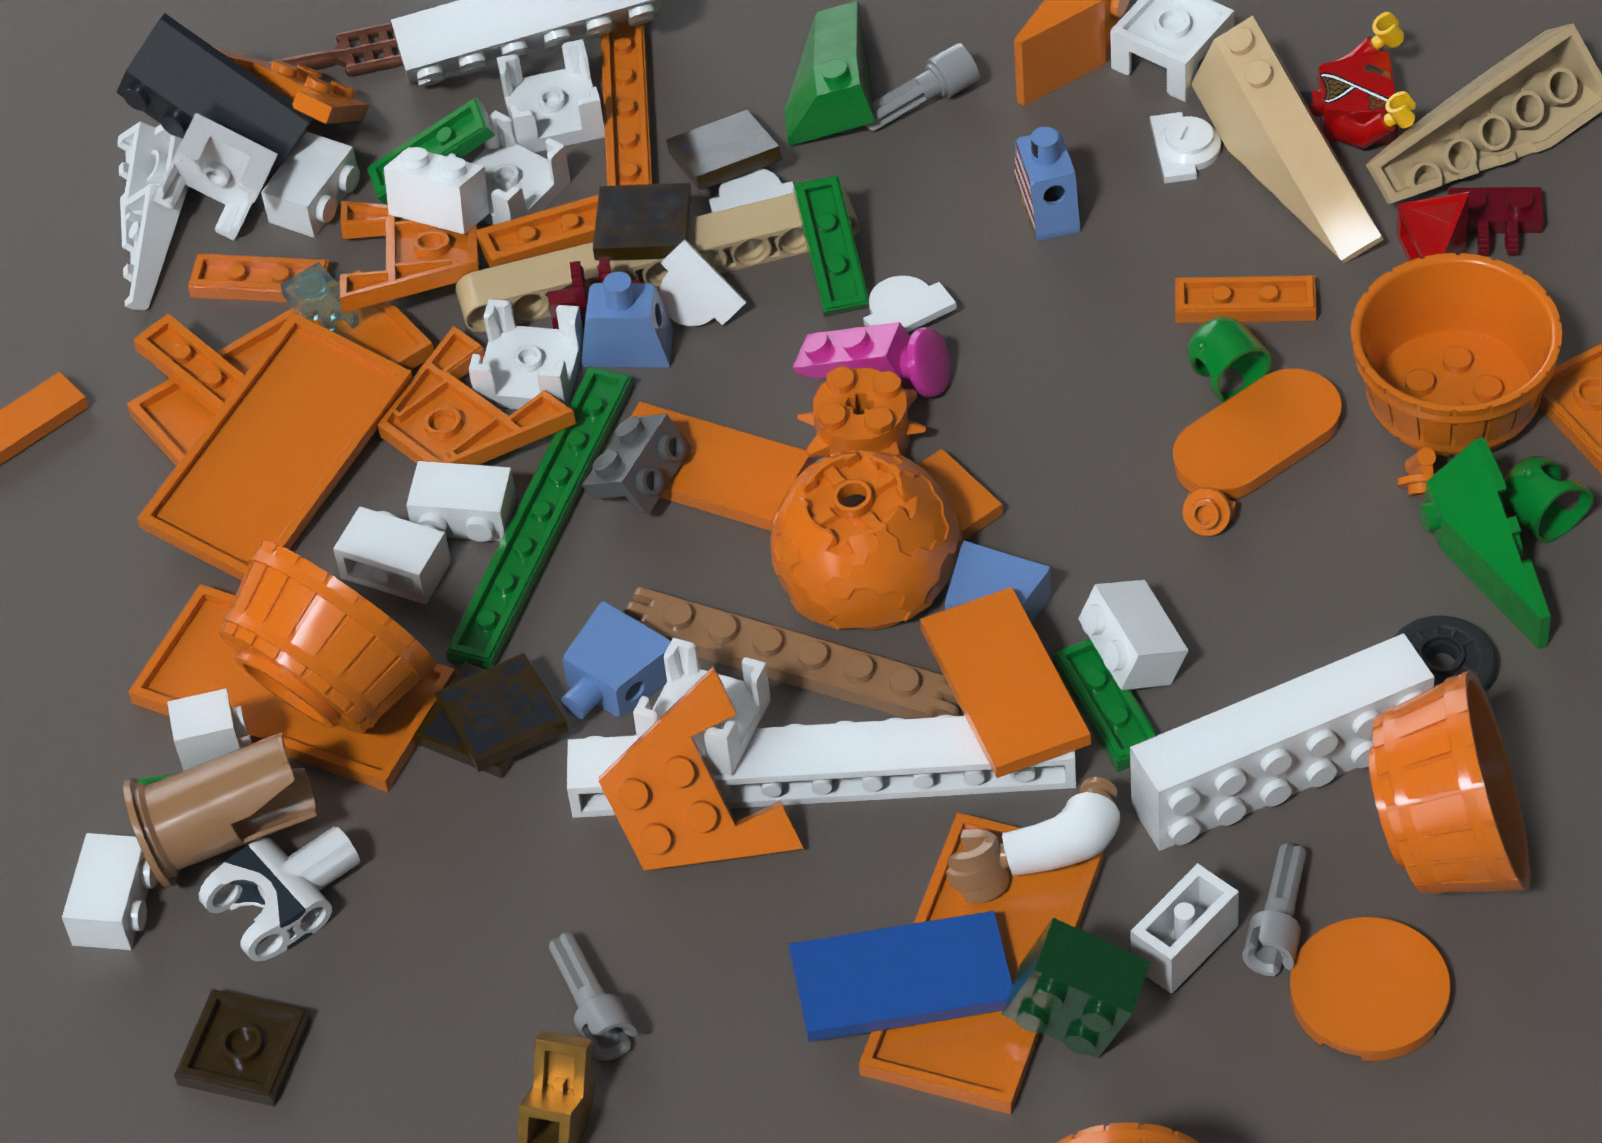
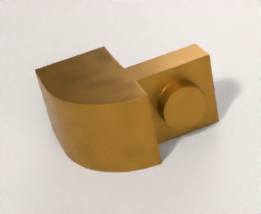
M543 1030L536 1037L533 1084L531 1090L519 1105L517 1143H581L591 1113L596 1079L590 1078L592 1039Z

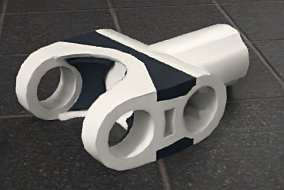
M332 827L289 857L273 839L268 837L260 838L232 855L206 878L199 892V901L210 913L214 914L222 913L228 909L232 911L241 906L254 905L262 907V912L254 919L255 923L246 930L240 942L242 950L251 960L257 962L266 961L295 947L326 924L332 913V905L319 890L358 865L360 858L349 838L339 827ZM224 887V889L217 896H215L216 893ZM267 937L263 943L257 945L262 939Z

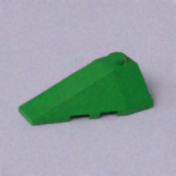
M858 1L819 11L815 14L784 109L787 140L790 146L875 122L861 11Z
M1485 437L1478 438L1472 441L1426 481L1425 502L1419 504V514L1423 528L1426 532H1433L1440 549L1538 649L1548 647L1550 612L1532 561L1529 559L1521 561L1523 558V548L1519 535L1521 528L1517 517L1506 518L1504 502L1500 494L1504 493L1507 489L1502 473Z

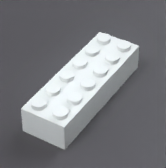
M457 0L391 19L408 83L418 81L419 87H424L443 81V74L460 69L461 75L483 70L486 68L485 61L496 59V57L518 54L519 59L528 56L527 49L544 45L545 50L561 48L564 43L570 42L569 37L586 33L587 38H595L612 32L611 25L628 21L629 26L647 23L654 19L653 13L660 11L661 0Z
M1403 633L1131 746V807L1158 850L1161 851L1175 844H1187L1199 834L1220 825H1232L1244 815L1265 806L1279 805L1289 796L1310 787L1324 786L1332 781L1334 777L1355 768L1369 767L1368 754L1369 748L1373 746L1372 727L1375 716L1383 713L1384 709L1399 705L1433 688L1434 676Z

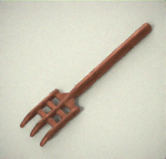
M391 22L336 34L338 44L330 51H318L279 59V61L288 63L296 68L300 64L314 70L337 64L345 67L347 76L403 65L400 54L393 55L392 50L398 49L396 39L389 40L387 35L394 33ZM379 37L380 42L370 44L368 38ZM360 41L361 46L350 47L349 42ZM383 52L384 58L374 59L373 54ZM364 56L365 62L355 64L354 58Z

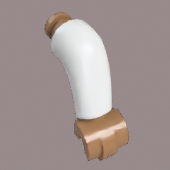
M1088 778L1083 781L1080 794L1071 797L1065 808L1058 815L1035 825L1002 833L1003 843H999L998 837L987 830H963L960 838L965 852H956L948 857L947 860L949 868L945 872L950 886L959 890L967 902H987L998 897L1008 887L1010 883L1008 868H1010L1013 876L1070 866L1098 855L1111 842L1120 823V812L1115 804L1118 796L1117 788L1111 781L1105 778Z

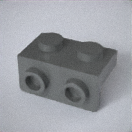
M667 414L641 417L632 416L620 423L615 431V437L605 452L594 461L592 471L582 484L592 499L626 496L639 514L651 512L691 451V445Z

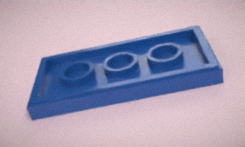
M994 911L789 943V956L808 1042L1003 1011L1012 988V981Z

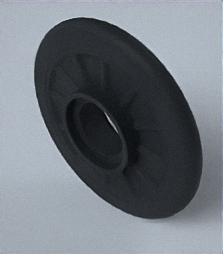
M1443 615L1427 616L1408 623L1394 635V637L1403 633L1406 635L1433 674L1434 687L1445 682L1446 678L1459 675L1469 669L1477 675L1484 690H1486L1494 678L1497 668V656L1494 646L1482 630L1468 621ZM1445 653L1450 655L1455 662L1449 667L1440 668L1433 666L1428 661V658L1433 654Z

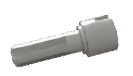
M957 43L927 59V65L923 73L872 102L875 122L865 125L867 129L871 132L876 131L938 94L951 98L979 80L980 73L969 51L961 43Z
M1284 843L1279 847L1267 901L1264 904L1263 911L1253 915L1249 922L1242 952L1243 961L1254 972L1265 976L1275 977L1280 972L1282 963L1286 969L1291 971L1295 963L1301 936V927L1294 919L1295 903L1307 854L1300 845L1293 846L1290 843Z
M564 932L560 937L553 938L549 943V950L578 1007L574 1016L575 1026L581 1038L593 1040L592 1057L596 1060L607 1061L624 1055L630 1050L631 1045L627 1035L634 1037L638 1034L621 999L616 995L605 993L573 934Z

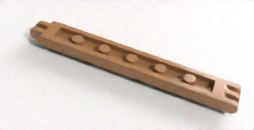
M638 587L632 596L633 602H629L624 610L626 615L671 641L674 637L694 643L697 646L698 658L742 670L741 662L745 657L766 662L767 674L770 679L905 719L935 718L940 715L958 716L959 714L957 707L960 706L945 676L942 674L642 587Z

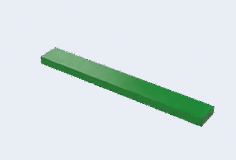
M591 366L588 367L569 405V408L574 411L576 424L556 432L445 650L448 662L460 665L467 662L484 670L497 664L584 489L582 484L592 471L594 461L600 456L634 388L631 375Z

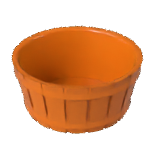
M1443 253L1425 256L1423 259L1417 258L1392 268L1393 271H1387L1377 278L1368 287V292H1364L1354 310V317H1352L1351 341L1356 366L1365 383L1369 406L1387 432L1395 438L1398 437L1402 443L1417 450L1429 447L1434 450L1436 455L1456 456L1478 438L1485 437L1490 450L1504 445L1507 440L1510 441L1516 437L1532 420L1539 408L1543 390L1555 370L1562 343L1563 333L1562 324L1559 322L1560 315L1550 295H1546L1547 291L1528 274H1523L1522 270L1511 264L1497 259L1491 260L1490 257L1466 253H1460V255H1456V253Z
M266 540L259 541L255 552L248 560L249 566L229 611L222 619L223 625L219 631L220 637L237 653L234 658L235 662L275 696L325 727L333 728L335 724H338L357 734H363L367 729L373 728L380 717L416 684H421L426 675L436 667V661L431 654L410 633L366 598L307 559L302 558L289 549Z
M1469 669L1459 675L1448 677L1445 679V682L1399 705L1384 709L1383 713L1376 715L1372 727L1373 746L1369 748L1368 754L1374 799L1391 853L1399 867L1406 868L1415 888L1420 893H1431L1432 895L1451 892L1500 891L1501 893H1508L1518 890H1529L1531 885V864L1519 797L1495 715L1477 675Z

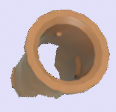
M283 732L149 785L139 783L135 778L124 780V800L132 828L149 867L164 888L176 886L179 872L184 868L317 816V802L305 768H291L286 753Z

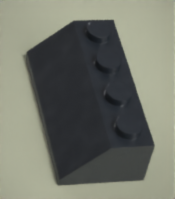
M166 13L159 19L126 69L116 92L125 99L129 106L149 115L173 136L183 139L195 113H198L277 153L278 155L261 191L303 138L313 117L294 109L293 103Z

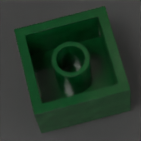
M1052 918L1020 963L1002 1015L1016 1021L1021 1028L1027 1031L1043 1033L1063 1042L1073 1052L1083 1055L1089 1054L1099 1058L1133 1014L1150 961L1056 918Z

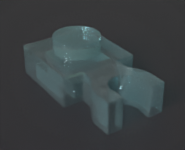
M319 262L280 284L283 297L299 315L311 321L319 319L323 327L336 334L335 321L343 320L348 323L351 329L359 325L358 314L355 310L342 313L340 285Z

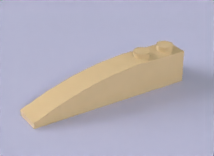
M1252 15L1214 39L1191 85L1229 153L1238 162H1241L1264 187L1272 192L1344 264L1383 241L1381 233L1274 45Z
M1574 23L1545 30L1416 122L1366 164V167L1386 202L1391 204L1440 187L1446 183L1477 174L1483 170L1517 160L1520 157L1551 148L1602 112V74Z

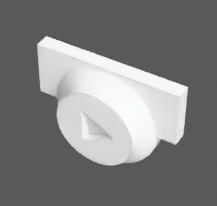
M1182 112L1150 116L1151 130L1164 184L1197 179V170L1210 166L1218 159L1221 152V138L1217 130L1207 121L1193 116L1183 117Z
M760 168L722 182L719 188L720 197L709 199L711 212L794 193L793 181L781 184L780 179L773 172Z
M686 239L661 261V264L668 272L662 279L659 295L668 317L681 325L699 326L713 318L723 325L746 303V300Z
M894 276L881 281L873 288L869 296L871 315L864 317L863 320L865 326L901 322L908 333L957 309L956 301L940 282L928 286L924 281L912 276Z

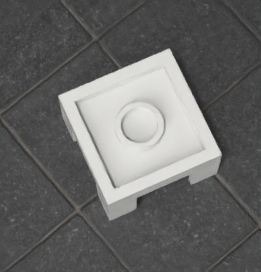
M1138 0L1110 30L1111 68L1129 75L1132 72V52L1167 68V93L1186 102L1195 92L1191 83L1198 71V63L1207 54L1213 40L1234 27V10L1212 0Z
M583 39L566 42L562 45L565 69L529 77H522L518 54L496 57L508 115L513 121L518 145L535 153L547 150L545 141L548 138L567 146L605 137L600 98L597 87H593L588 57Z
M495 110L489 116L496 136L485 142L486 149L471 162L485 167L489 214L481 221L489 225H495L542 211L571 183L565 145L548 138L545 141L548 157L546 159L518 145L512 119ZM450 153L447 157H456V155Z
M195 113L153 201L173 209L184 186L187 185L226 205L215 226V231L234 241L252 203L258 197L278 154Z
M488 299L484 313L488 337L487 348L483 362L479 354H473L469 366L473 391L497 408L519 409L544 390L569 407L583 351L584 333L579 306L558 305L556 313L559 329L516 326L511 302Z
M674 637L664 654L667 683L652 710L649 698L642 696L633 711L637 739L708 672L700 669L697 646L694 643ZM747 657L743 658L741 662L744 681L718 674L736 709L737 715L692 736L708 769L730 776L733 775L771 701L766 662Z

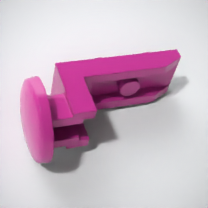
M901 322L807 334L793 366L796 374L816 379L826 378L829 371L840 366L849 369L872 368L879 371H892L901 379V385L904 390L916 389L920 395L926 398L935 397L943 393L948 386L951 376L950 352L942 335L932 328H918L910 337Z

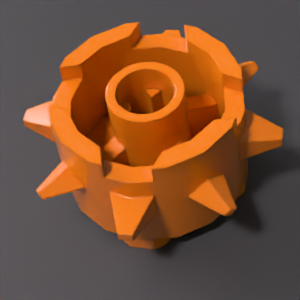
M844 366L829 371L826 375V381L820 385L813 398V411L800 413L797 416L798 420L815 426L816 436L806 449L807 455L809 457H825L840 451L874 450L885 453L893 452L905 456L910 446V434L926 432L927 426L908 419V408L916 399L917 392L914 389L904 390L901 385V379L892 371H879L872 368L849 369Z

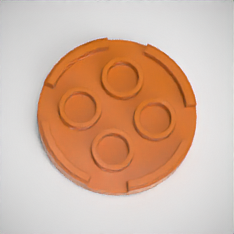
M1379 917L1345 919L1321 929L1308 939L1299 950L1290 974V1002L1292 1010L1307 1035L1320 1046L1326 1044L1340 1052L1361 1056V1061L1395 1059L1422 1047L1434 1036L1435 1030L1443 1020L1450 997L1449 973L1436 947L1413 928L1400 922Z

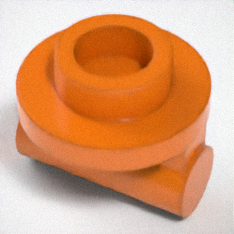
M1423 447L1405 461L1404 467L1409 475L1398 478L1397 486L1400 489H1408L1409 497H1425L1426 481L1436 474L1433 473V463L1436 460V454L1433 449Z
M1210 487L1199 488L1192 493H1188L1183 504V518L1186 525L1196 534L1213 536L1223 531L1230 520H1234L1237 502L1228 500L1217 489Z

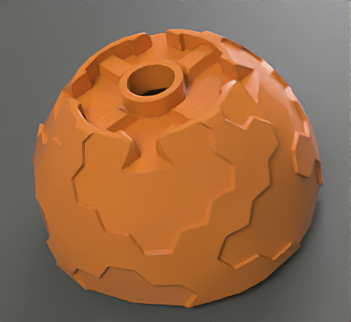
M874 450L840 451L821 458L807 467L792 482L779 511L775 513L770 536L771 559L780 585L790 597V601L798 613L811 621L836 630L845 628L876 630L899 624L903 620L905 622L931 606L933 600L950 580L962 546L961 524L952 501L947 498L943 489L925 469L905 456L893 452L885 453ZM857 494L866 497L858 506L846 507L842 505V502L851 495Z

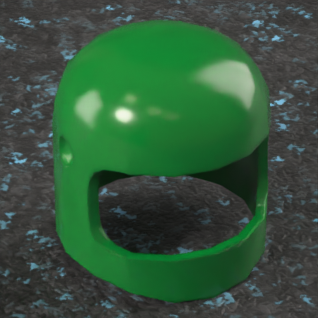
M1216 317L1202 324L1192 335L1187 350L1190 366L1198 375L1210 376L1211 390L1222 403L1267 375L1272 363L1271 354L1244 324L1232 317ZM1227 368H1235L1244 378L1243 385L1235 391L1221 393L1220 379Z
M1531 456L1518 462L1504 478L1507 489L1504 493L1500 494L1504 502L1505 511L1511 517L1516 516L1519 524L1540 542L1551 543L1570 532L1581 521L1594 503V494L1578 480L1560 481V466L1552 459L1543 456ZM1580 490L1578 503L1572 510L1562 508L1555 501L1557 497L1565 492Z

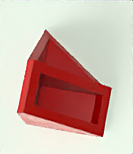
M1469 192L1398 204L1396 236L1408 261L1417 258L1423 259L1425 256L1456 253V255H1460V253H1465Z

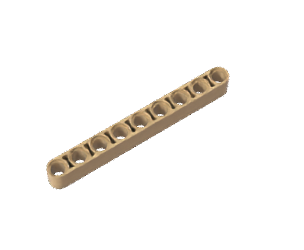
M841 186L853 237H855L860 225L848 193ZM794 193L693 217L689 220L688 242L719 274L808 252ZM593 242L464 275L457 282L455 291L467 328L473 332H486L484 313L488 299L511 302L515 325L550 317L548 291L573 288L570 262H581L585 274L584 287L591 286L594 283H602L598 277L597 265L599 260L594 259ZM664 258L610 260L611 272H625L630 276L631 281L639 280L640 283H651L657 287V290L660 289L662 279L668 270L661 264Z

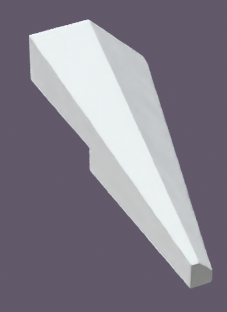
M141 121L120 134L117 141L118 147L125 150L126 162H122L119 165V176L127 180L125 193L120 197L122 248L130 252V264L123 268V277L131 282L130 295L125 300V307L132 310H146L149 308L189 187L187 185L184 186L173 209L153 201L182 138L169 134L161 124L155 128Z

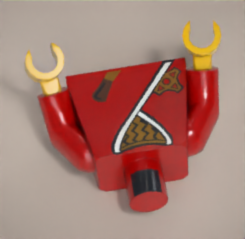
M1384 12L1374 20L1372 28L1376 34L1375 37H1366L1351 52L1335 61L1322 63L1317 68V90L1300 91L1313 116L1320 117L1321 129L1328 142H1344L1361 149L1367 148L1372 144L1389 145L1397 138L1398 126L1400 128H1409L1414 123L1415 115L1411 110H1414L1416 103L1405 91L1395 93L1389 51H1383L1382 48L1385 45L1390 48L1397 47L1404 39V32L1398 26L1399 20L1391 12Z

